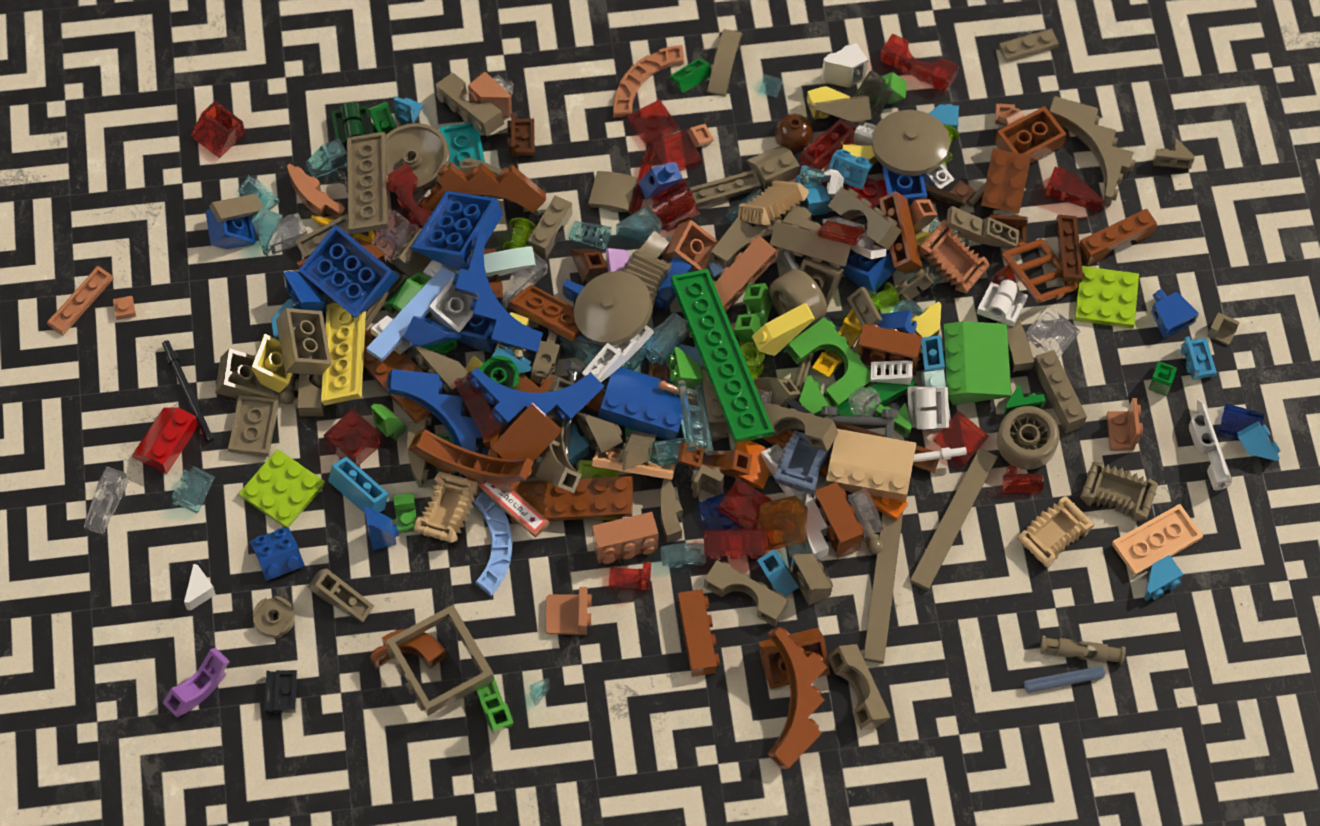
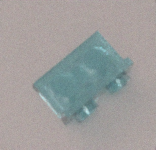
M195 466L191 467L188 471L185 470L180 478V481H182L180 488L177 487L172 495L174 499L172 505L175 507L180 505L197 514L215 477Z

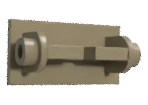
M928 266L924 269L919 268L913 273L911 279L908 281L905 279L898 284L896 295L902 294L900 298L903 302H909L920 294L916 288L917 286L924 291L934 283L936 278L932 273L928 274Z

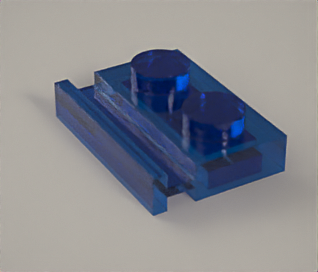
M1226 403L1218 432L1238 437L1237 433L1257 421L1262 426L1265 414Z
M725 493L697 503L712 540L740 531V526Z

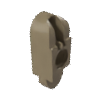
M551 330L547 342H540L532 367L530 380L535 384H541L544 379H549L553 374L555 375L562 349L557 344L559 334Z

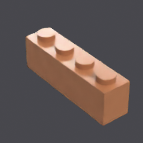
M760 235L749 242L748 248L735 257L734 263L721 272V277L717 281H713L725 312L745 293L747 285L753 284L779 257L777 250Z

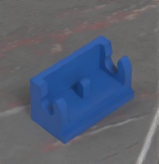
M911 310L880 314L882 321L877 326L885 329L893 328L904 333H915L917 321H912L911 325L913 316Z

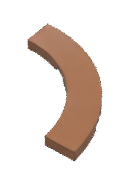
M682 45L663 48L650 56L647 55L626 72L615 93L613 118L632 116L635 96L643 83L652 75L668 67L684 65Z

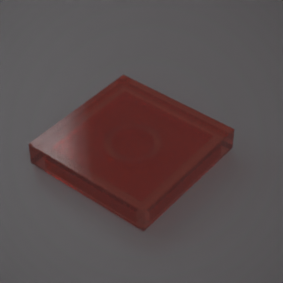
M660 99L627 115V120L646 147L679 131V126Z
M686 129L651 143V147L661 165L675 162L679 170L682 171L702 163V158Z
M827 220L819 229L818 236L855 246L863 237L865 229Z
M958 410L949 421V427L943 428L933 441L941 448L949 447L954 449L966 447L967 455L953 457L964 466L987 440L989 435Z

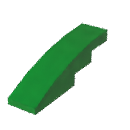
M913 378L910 385L878 382L838 407V414L840 416L862 417L864 415L866 417L874 412L879 404L884 407L908 392V387H915L917 384Z

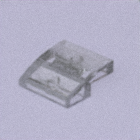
M1047 307L1025 334L1027 339L1037 348L1042 347L1046 352L1055 350L1059 358L1081 331L1061 314Z

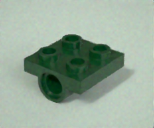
M347 102L341 105L340 110L331 111L337 147L347 146L348 137L374 134L369 105L359 107V104L356 102Z

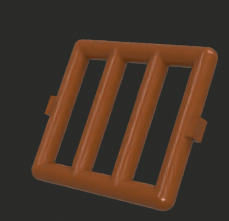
M1043 239L1026 244L1025 242L1018 243L1017 247L1005 250L1001 254L1037 303L1053 298L1056 300L1061 299L1064 294L1075 291L1079 287L1076 282H1067L1068 285L1043 294L1039 293L1035 287L1036 285L1062 277L1060 261ZM1039 247L1045 254V256L1019 265L1012 257ZM1049 262L1057 269L1029 279L1023 272Z

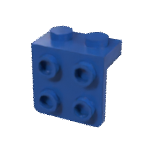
M289 527L279 528L269 534L258 536L250 542L266 581L305 566Z

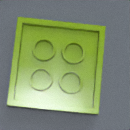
M1082 266L1083 280L1081 283H1078L1075 321L1133 329L1135 326L1139 274Z
M277 449L240 491L239 496L278 524L287 528L292 525L325 486V481Z

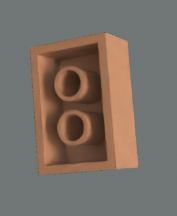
M649 512L593 525L592 541L598 564H609L617 559H630L638 554L643 553L647 555L658 550V530L653 513Z

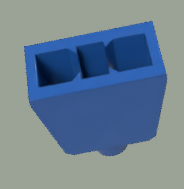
M672 162L651 168L639 181V186L645 199H650L678 191L683 178L677 164Z
M1160 289L1153 294L1156 303L1151 312L1164 339L1196 322L1199 313L1179 293L1175 292L1167 296Z

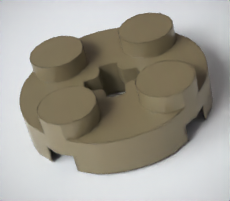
M274 596V598L262 599L254 608V625L257 631L266 637L279 639L288 633L294 625L295 613L292 605L282 597ZM278 613V619L270 621L269 615Z

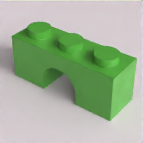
M765 283L747 285L743 298L747 307V314L738 315L734 328L742 345L755 344L752 336L767 323L772 302L769 289Z

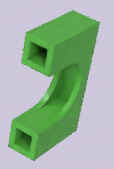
M825 317L788 343L785 349L797 365L820 350L831 351L840 357L844 364V376L827 388L823 396L829 399L831 407L838 408L872 383L870 381L871 369L862 363L859 354L848 346L846 338L840 336L836 331L835 325Z

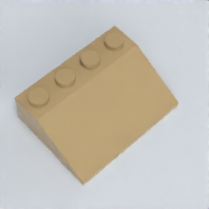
M837 429L838 435L833 444L826 486L837 482L839 487H843L845 491L906 501L916 443Z

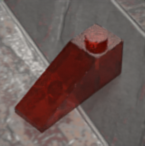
M1054 167L1045 195L1098 213L1101 212L1104 200L1073 172L1065 168Z

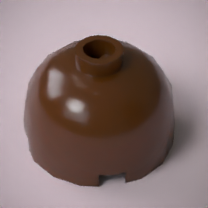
M789 114L781 118L775 130L777 144L779 143L780 146L791 150L792 153L802 152L804 148L808 145L810 146L813 130L812 124L807 118L800 114Z

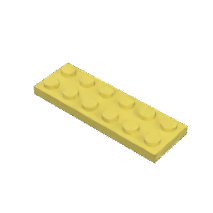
M337 302L327 304L325 330L332 364L323 373L321 402L324 406L362 398L366 310L359 317L355 318Z

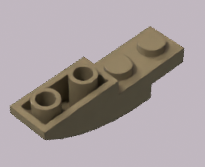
M954 206L948 208L946 226L957 230L958 236L995 247L1014 248L1018 246L1019 230L990 217L983 220Z
M429 414L418 423L409 422L408 448L416 432L423 429L427 430L428 426L432 425L433 414ZM408 450L414 480L417 486L422 488L423 482L428 480L429 469H427V464L429 462Z

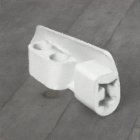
M1197 399L1198 413L1193 415L1189 423V432L1196 450L1208 455L1211 464L1207 469V473L1213 490H1222L1231 485L1232 478L1205 404L1202 400ZM1196 422H1201L1203 426L1197 425ZM1202 439L1209 441L1210 444L1204 443Z

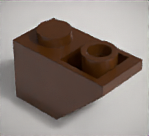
M590 248L571 250L570 253L583 283H588L595 277L605 273L607 264L601 251Z

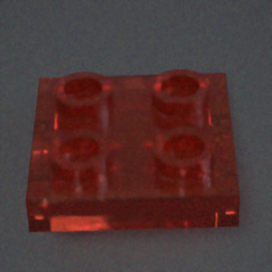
M686 180L677 183L652 198L654 203L652 205L653 212L658 220L661 221L666 232L673 230L678 224L700 214Z

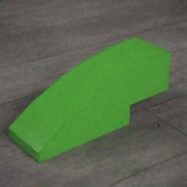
M373 404L371 406L374 425L387 437L390 436L395 441L407 431L404 423L388 407L381 404Z

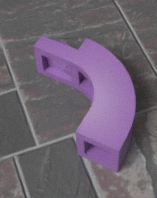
M217 648L211 649L200 668L191 678L170 689L163 704L176 717L189 712L218 687L226 676L224 670L230 661Z

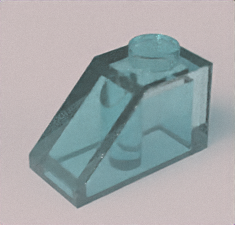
M340 138L321 145L306 161V165L313 177L318 178L348 166L347 152Z
M648 205L616 224V234L618 237L646 241L654 230L660 234L662 222Z
M261 207L258 214L255 213L253 216L252 224L263 254L268 256L284 226V221L281 214Z

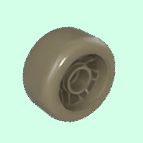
M799 269L789 270L772 282L769 290L770 299L779 316L804 303L808 304L815 319L802 331L809 329L825 317L827 313L825 297L817 283L804 271Z
M1022 406L1010 411L1003 418L997 434V446L1002 457L1012 466L1026 470L1036 469L1047 464L1054 456L1059 442V428L1054 418L1043 409L1034 406Z

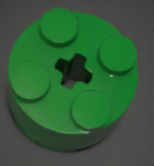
M493 356L481 365L479 370L495 382L514 390L519 389L520 375L518 368L508 357ZM500 375H502L503 379L497 381L496 379L499 378Z

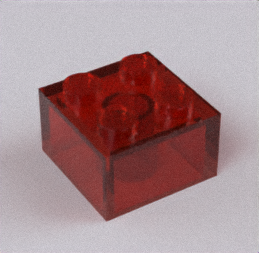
M353 408L324 434L325 445L341 459L347 456L357 466L383 444L381 433Z

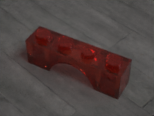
M893 33L881 50L880 60L885 64L892 65L900 69L901 72L910 74L919 81L932 85L937 90L947 92L957 77L958 65L944 58L931 63L921 62L911 55L909 41Z
M407 163L388 174L387 186L392 193L395 192L397 194V201L400 206L406 208L409 212L407 215L413 224L416 223L419 229H423L433 211L419 207L414 201L413 192L418 186V178Z

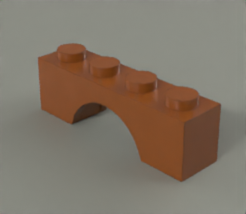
M1146 208L1081 239V257L1087 266L1100 261L1111 250L1126 241L1135 240L1139 242L1152 236L1157 222Z

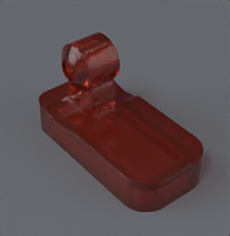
M1007 466L1006 474L1003 475L1002 490L1004 493H1040L1043 491V475L1017 474L1016 466Z

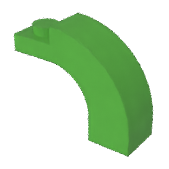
M495 678L494 681L476 690L481 708L492 733L514 726L507 703L504 704Z

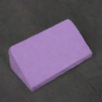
M607 248L608 272L624 270L625 264L629 263V252Z

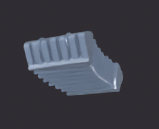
M794 430L792 438H789V442L786 443L779 458L775 483L814 495L820 468L825 465V461H828L832 445L828 451L810 447L805 433Z

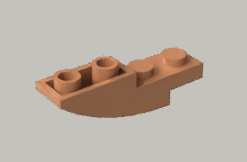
M290 163L287 165L295 192L313 213L322 217L328 214L335 219L346 214V208L342 203L333 201L328 194L321 192L318 179L308 176L298 166L294 167Z

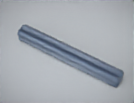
M1103 666L1026 680L1024 682V689L1027 693L1101 679L1105 677V671Z

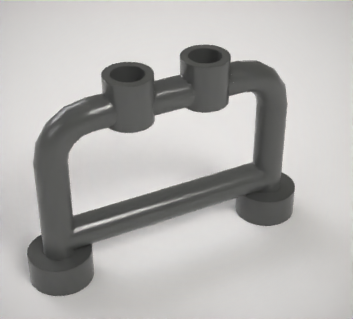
M824 406L821 408V415L830 418L835 424L885 426V437L893 439L894 419L898 418L897 409H882L881 418L837 416V407Z

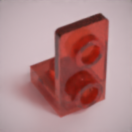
M643 562V569L611 567L609 587L650 591L652 562Z

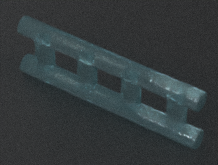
M680 380L677 384L688 450L695 451L696 446L705 448L706 455H712L713 446L703 387L701 384H697L694 387L695 389L686 388L685 381ZM688 396L696 398L697 406L689 404ZM691 413L699 414L700 422L692 421ZM693 429L702 431L703 439L695 438Z

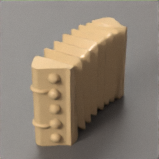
M775 180L772 182V187L768 186V189H764L765 192H761V195H756L757 198H752L753 201H747L748 204L742 203L739 205L738 219L756 225H770V221H775V217L781 218V214L786 215V211H791L790 207H796L795 204L800 205L799 201H804L809 191L800 183Z
M439 472L434 479L437 484L433 485L435 491H432L434 496H430L433 502H428L429 507H424L426 512H422L424 517L417 518L414 532L452 543L458 540L456 533H461L459 527H465L462 521H469L466 515L471 514L469 508H474L471 502L475 501L473 496H477V481L455 476L451 473Z
M1065 496L1059 500L1058 505L1054 503L1052 508L1048 507L1046 512L1042 511L1040 517L1037 516L1035 521L1032 520L1030 526H1027V529L1017 539L1024 545V548L1035 554L1034 556L1037 560L1043 563L1045 567H1050L1053 565L1054 559H1057L1061 551H1064L1070 542L1078 541L1079 536L1085 537L1095 524L1075 503Z

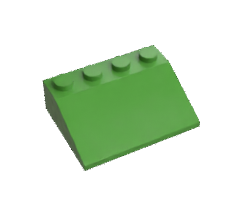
M968 321L944 324L946 381L948 398L952 405L1011 397L1007 324Z

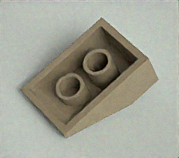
M229 348L220 357L215 393L237 399L239 395L279 399L280 401V393L262 385L252 371L251 367L255 356Z

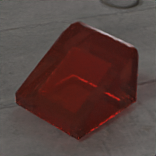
M1009 265L995 273L993 283L1000 285L1003 280H1011L1016 283L1015 274Z

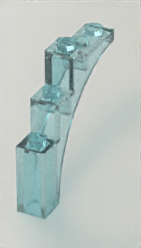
M673 312L662 324L653 329L654 333L621 367L634 371L645 357L650 362L663 366L674 347H679L691 333L688 321ZM558 335L560 346L567 352L572 351L580 361L584 362L585 368L604 347L578 337L572 342Z

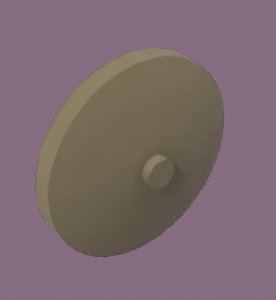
M901 110L887 115L877 124L872 138V148L877 160L890 171L907 176L923 175L937 169L945 161L950 145L948 131L941 121L928 113L918 110Z
M411 123L397 127L386 135L389 189L401 193H414L422 191L438 181L437 173L443 165L447 166L450 160L449 146L440 131L430 125Z
M624 271L604 273L592 279L579 293L574 306L575 323L585 338L595 344L605 346L609 343L613 346L625 343L638 335L646 326L652 312L651 294L644 282L634 274Z

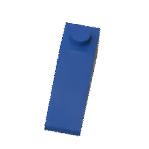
M368 506L364 507L372 549L396 545V537L399 536L397 525H392L390 517Z

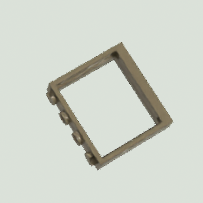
M454 605L387 639L388 647L385 649L390 659L394 658L398 665L395 667L401 677L405 676L408 681L405 683L410 694L414 693L418 700L415 702L421 711L424 710L427 716L494 681V673ZM449 619L480 674L429 701L398 646Z

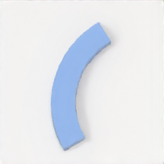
M481 492L475 498V501L472 502V505L482 514L487 522L492 539V550L487 566L476 580V585L492 596L503 582L511 562L512 534L509 520L504 510L486 494Z

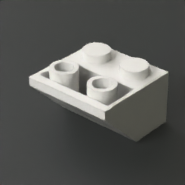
M857 43L847 45L840 51L830 53L824 58L821 79L826 83L850 88L865 80L868 59Z

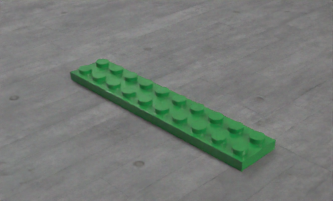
M704 269L672 275L670 282L734 443L773 436L774 430L709 270Z

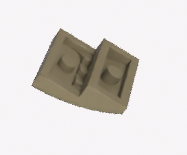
M597 171L588 204L591 208H609L611 212H629L637 178L617 172Z

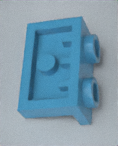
M842 149L837 150L833 154L828 170H837L844 178V183L862 189L873 163L864 157L853 156L849 151Z

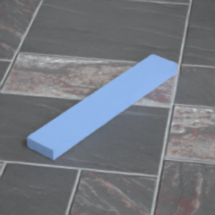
M443 266L366 348L367 352L383 362L404 339L413 316L425 317L430 311L429 305L455 274Z

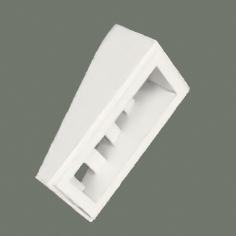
M913 361L871 362L870 381L910 385ZM877 368L881 369V375H877ZM885 369H889V375H885Z

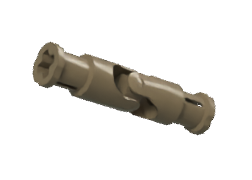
M1043 635L1041 638L1040 654L1047 652L1061 657L1076 656L1079 659L1104 663L1112 661L1119 662V665H1123L1125 660L1126 648L1123 646L1115 648L1108 647V644L1086 641L1076 643L1071 639L1059 638L1057 640L1046 638ZM1088 646L1096 648L1094 655L1087 656Z

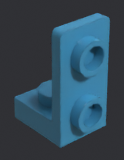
M395 96L393 99L395 118L402 124L415 123L423 109V104L406 97L401 99Z

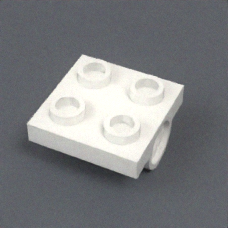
M1003 280L1000 285L991 282L977 309V314L1014 327L1028 295L1019 292L1018 285L1011 280Z
M908 387V414L912 427L917 429L949 427L948 387Z

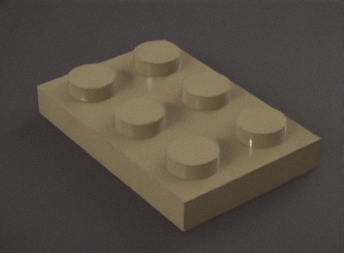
M239 395L228 447L229 452L269 457L279 399Z

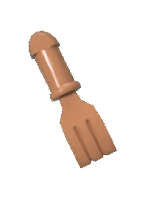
M666 381L658 383V387L662 391L665 390L674 393V395L679 394L682 399L688 402H698V392L680 388V386L669 384Z

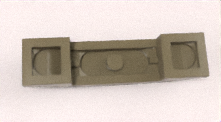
M723 29L707 93L726 97L742 32Z

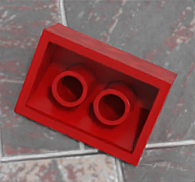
M178 407L163 408L134 451L132 458L167 475L198 428L195 415Z

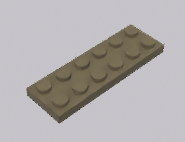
M385 132L348 137L350 234L387 229L389 228L386 134Z

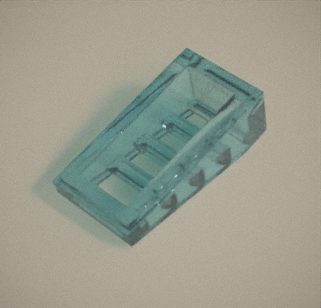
M575 221L569 239L606 250L612 234V227ZM578 228L582 229L580 235L576 234ZM585 230L589 231L587 236H584Z

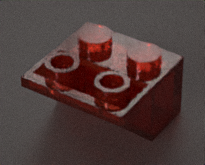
M214 101L201 113L191 137L216 157L220 158L246 133L243 121L217 101Z

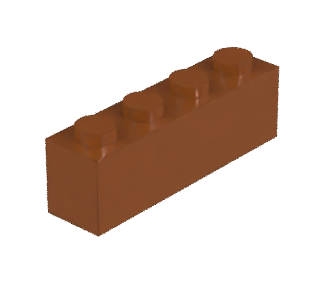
M896 191L879 198L881 210L885 213L883 217L887 219L889 216L897 222L896 226L902 230L890 247L894 268L904 274L922 268L907 198Z
M703 589L678 593V605L691 677L715 674L717 666H720L718 653H714L713 648L716 646L715 634L710 632V627H713L711 615H707L706 608H709L708 596H704Z

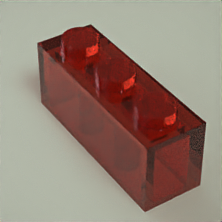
M840 119L801 152L800 165L806 171H809V169L822 170L831 162L832 156L837 150H842L843 145L853 143L855 130L843 119Z
M767 528L706 529L703 532L704 556H710L712 560L722 559V556H730V559H742L743 555H751L752 559H759L768 553Z

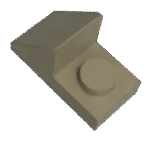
M1175 138L1172 150L1156 149L1153 165L1191 169L1195 156Z

